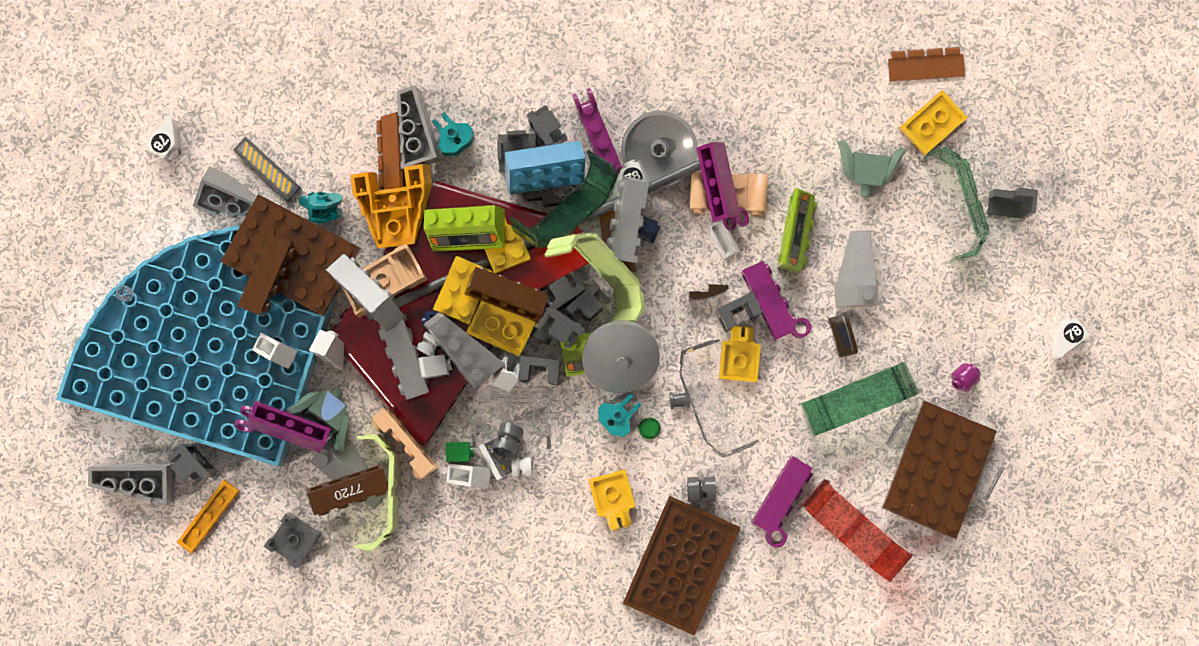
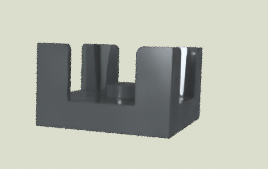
M753 292L717 308L715 314L724 332L736 326L731 313L735 315L743 311L742 307L745 308L750 320L759 317L763 313Z
M521 356L518 380L529 382L531 368L534 367L535 371L542 372L549 369L547 382L550 385H558L561 362L560 360Z
M285 513L280 521L282 524L263 547L271 552L276 551L288 559L290 565L298 568L303 564L322 533L292 513Z

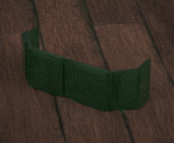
M947 147L939 148L925 155L920 161L923 163L938 159L956 169L976 235L967 253L950 259V262H961L978 255L985 242V236L989 235V227L981 201L977 197V187L969 162L966 158H960L958 153Z
M588 150L587 154L591 164L584 183L533 228H527L513 217H510L513 232L536 248H547L551 239L568 236L583 220L588 219L610 198L609 194L617 179L616 170L611 163Z
M904 361L824 395L802 402L800 406L812 435L816 436L900 403L919 394L907 363Z

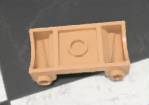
M701 171L691 174L689 211H694L693 213L695 214L710 212ZM732 174L739 208H744L748 214L755 217L765 214L767 208L768 174Z
M407 244L397 247L391 253L364 267L371 275L370 279H377L383 286L381 289L383 291L387 289L393 296L427 281L412 250ZM344 290L355 315L359 318L366 315L368 312Z
M383 408L372 417V426L377 432L386 435L391 433L397 442H403L406 446L404 448L405 452L410 457H415L410 462L415 478L425 479L439 468L390 409L386 410Z

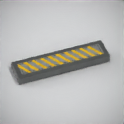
M246 136L233 149L239 157L287 201L301 189L292 178Z

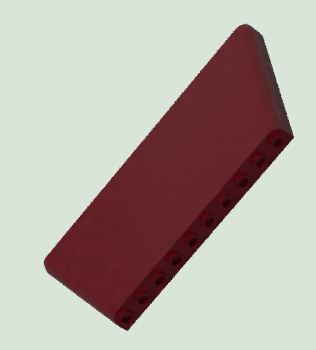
M440 181L432 182L425 210L497 206L505 209L507 224H516L523 240L567 220ZM423 215L416 243L408 246L412 250L427 281L412 289L408 288L400 292L392 300L448 275L456 256L472 263L488 257L485 249L434 252L424 231ZM554 236L544 242H541L533 247H530L527 249V251H530L557 236ZM399 246L387 247L383 254L387 255ZM489 266V267L486 268V269H489V270H491V271L493 270V269H492V266ZM441 289L399 307L403 314L406 313L408 320L405 321V325L411 329L413 335L412 345L416 347L418 343L424 340L423 335L427 332L426 328H422L421 317H424L427 311H434L433 308ZM351 305L349 309L346 308L340 317L342 320L338 325H334L331 331L339 335L338 338L344 343L345 357L415 441L421 446L426 447L468 382L451 361L452 370H449L450 375L428 379L430 387L428 393L406 400L405 395H401L398 384H401L399 377H395L393 374L392 366H394L392 358L388 359L385 351V348H387L386 341H382L379 329H381V325L374 319L369 321L366 315L359 318L355 315ZM449 317L464 332L467 331L469 325ZM471 336L483 347H485L488 351L493 346L492 344H489L483 340ZM440 346L436 347L434 356L445 355L449 359ZM418 350L419 358L430 357Z

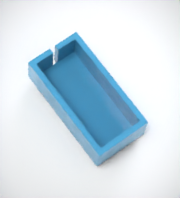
M581 141L505 152V179L509 194H521L584 183L586 157Z

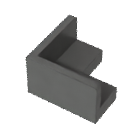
M1020 187L1014 191L993 189L989 192L987 214L1026 219L1036 213L1038 190Z

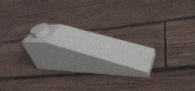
M209 166L201 179L192 206L213 215L221 212L227 213L230 218H234L235 215L245 218L257 195L228 174Z
M870 230L850 231L835 285L836 308L875 306L878 304Z
M330 438L320 453L317 452L310 460L311 464L333 480L369 468L355 445L347 438L345 439L344 452L335 450ZM385 494L379 497H375V495L370 496L364 502L375 509Z

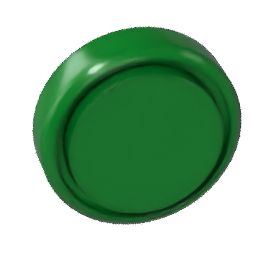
M648 417L640 422L638 429L643 438L650 440L659 435L661 427L656 419Z

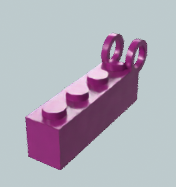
M588 88L586 91L590 101L580 104L576 93L572 97L578 116L605 179L620 173L622 166L597 108L591 88Z
M710 142L696 147L712 221L723 222L724 227L728 231L735 230L737 223L740 227L747 226L749 224V216L744 208H739L725 143ZM740 212L744 216V223L740 219ZM727 220L732 221V227L728 224Z
M761 261L742 270L741 274L750 292L754 293L763 312L761 315L774 341L790 333L796 338H803L811 332L812 326L808 319H796L794 315H790L788 311L789 304L785 298L781 297L779 293L781 291L777 281H773L770 275L772 270L768 263L765 264L764 261ZM797 322H801L806 326L804 334L796 331L795 325Z
M257 401L254 402L252 407L242 406L239 412L243 416L248 417L247 421L236 420L234 424L240 431L251 433L256 430L318 453L324 448L331 429Z
M790 456L751 521L767 531L765 539L769 545L775 548L782 547L786 543L787 535L781 529L783 526L781 521L784 516L790 514L793 506H791L794 499H799L803 492L801 487L804 482L808 483L813 475L811 472L813 468L794 456ZM774 531H779L782 535L781 541L776 544L772 543L770 539L771 534Z

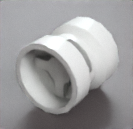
M425 332L423 335L424 340L418 343L416 349L428 356H434L435 349L439 347V344L431 334Z
M525 457L522 460L512 458V477H519L520 475L531 477L532 458Z

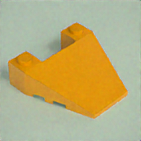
M420 164L404 167L406 187L379 190L377 173L374 172L350 175L353 196L359 203L360 211L366 218L369 225L368 228L378 249L416 243L432 187L430 165Z

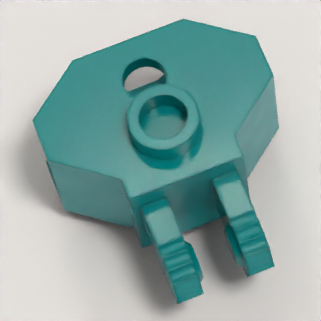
M443 112L441 115L444 121L448 123L447 126L442 128L436 119L431 121L440 134L438 148L444 156H458L472 145L474 138L473 129L468 123H455L454 120L452 121Z
M312 192L308 196H300L299 204L308 210L309 221L313 223H328L341 218L342 209L338 208V205L341 204L343 196L338 193Z
M632 393L621 403L616 405L603 403L598 408L599 422L611 435L625 437L630 432L629 419L642 406L639 402L629 412L626 411L623 406L633 399ZM608 420H614L615 424L613 426H609Z

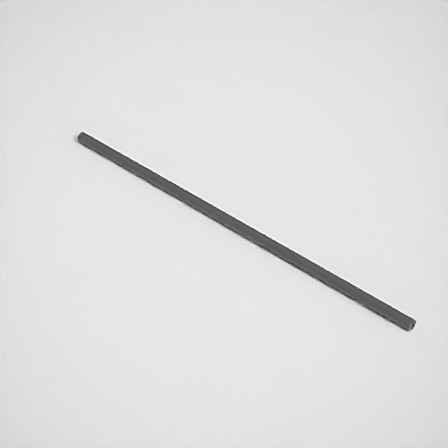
M699 160L649 182L648 193L701 170ZM619 197L523 240L526 249L613 210L615 200H618ZM488 257L474 262V264L484 268L491 266ZM448 275L394 299L393 302L399 308L443 287ZM367 313L366 316H367L368 320H369V321L373 320V318L370 316V314Z

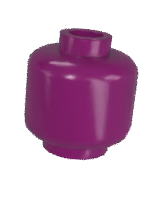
M963 363L952 372L951 383L955 389L968 392L980 382L981 373L974 364Z

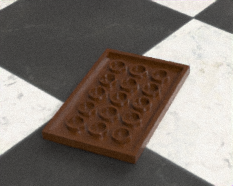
M258 194L221 262L250 277L269 234L291 242L295 245V254L287 262V272L283 278H280L278 292L324 316L340 288V285L326 269L343 254L349 259L352 257L356 259L361 248Z
M923 401L882 509L945 536L957 539L997 431L927 401Z
M668 496L623 604L695 636L741 527L672 496Z

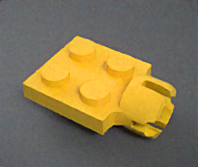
M505 219L504 248L485 249L496 275L531 260L517 225H508Z
M736 325L731 328L730 339L722 341L718 379L757 383L761 344L754 343L753 327L744 326L743 337H741L742 325Z
M626 470L588 479L598 518L606 517L609 528L612 531L620 530L618 518H621L623 528L631 526L632 521L629 510L636 506Z

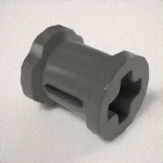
M689 391L679 394L669 393L671 409L683 406L690 408Z

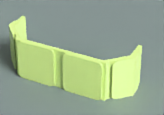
M584 233L551 239L548 244V250L545 253L546 257L570 253L574 247L614 289L617 311L611 322L621 320L637 322L645 309L643 293L640 288L641 284L625 264L614 256L611 249L598 235Z
M365 434V436H357V439H374L389 454L387 531L374 543L354 545V548H362V550H375L391 536L389 535L390 533L395 532L397 529L398 495H396V490L399 483V454L392 449L394 447L382 435Z

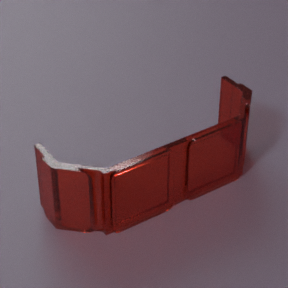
M823 479L801 506L865 564L886 581L891 582L911 559L913 554L907 552L842 497L829 484V480Z

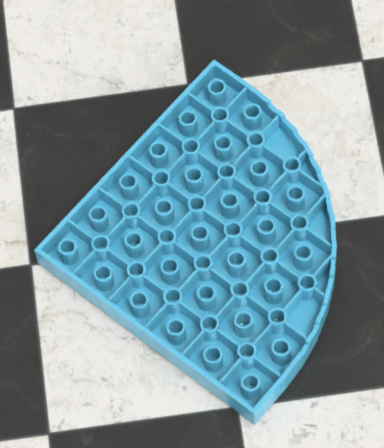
M240 226L215 231L211 230L208 233L188 237L180 243L162 249L152 258L140 263L134 271L124 276L123 280L104 297L105 299L102 304L95 309L90 321L83 328L84 331L81 337L77 339L56 400L274 466H283L290 442L256 430L251 433L238 430L234 424L236 420L247 421L248 417L243 416L239 412L242 406L252 407L254 402L257 401L285 411L286 408L293 406L306 395L318 358L309 349L319 331L326 332L338 292L324 316L279 292L275 296L273 295L270 301L272 306L268 314L265 313L264 317L238 307L250 277L221 262ZM260 333L297 351L295 360L289 369L268 360L252 350Z

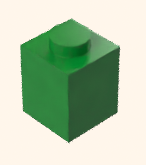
M446 442V462L471 461V457H474V446H471V442Z

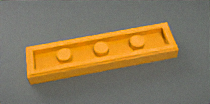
M223 480L177 540V543L193 554L239 494L240 490L227 480Z

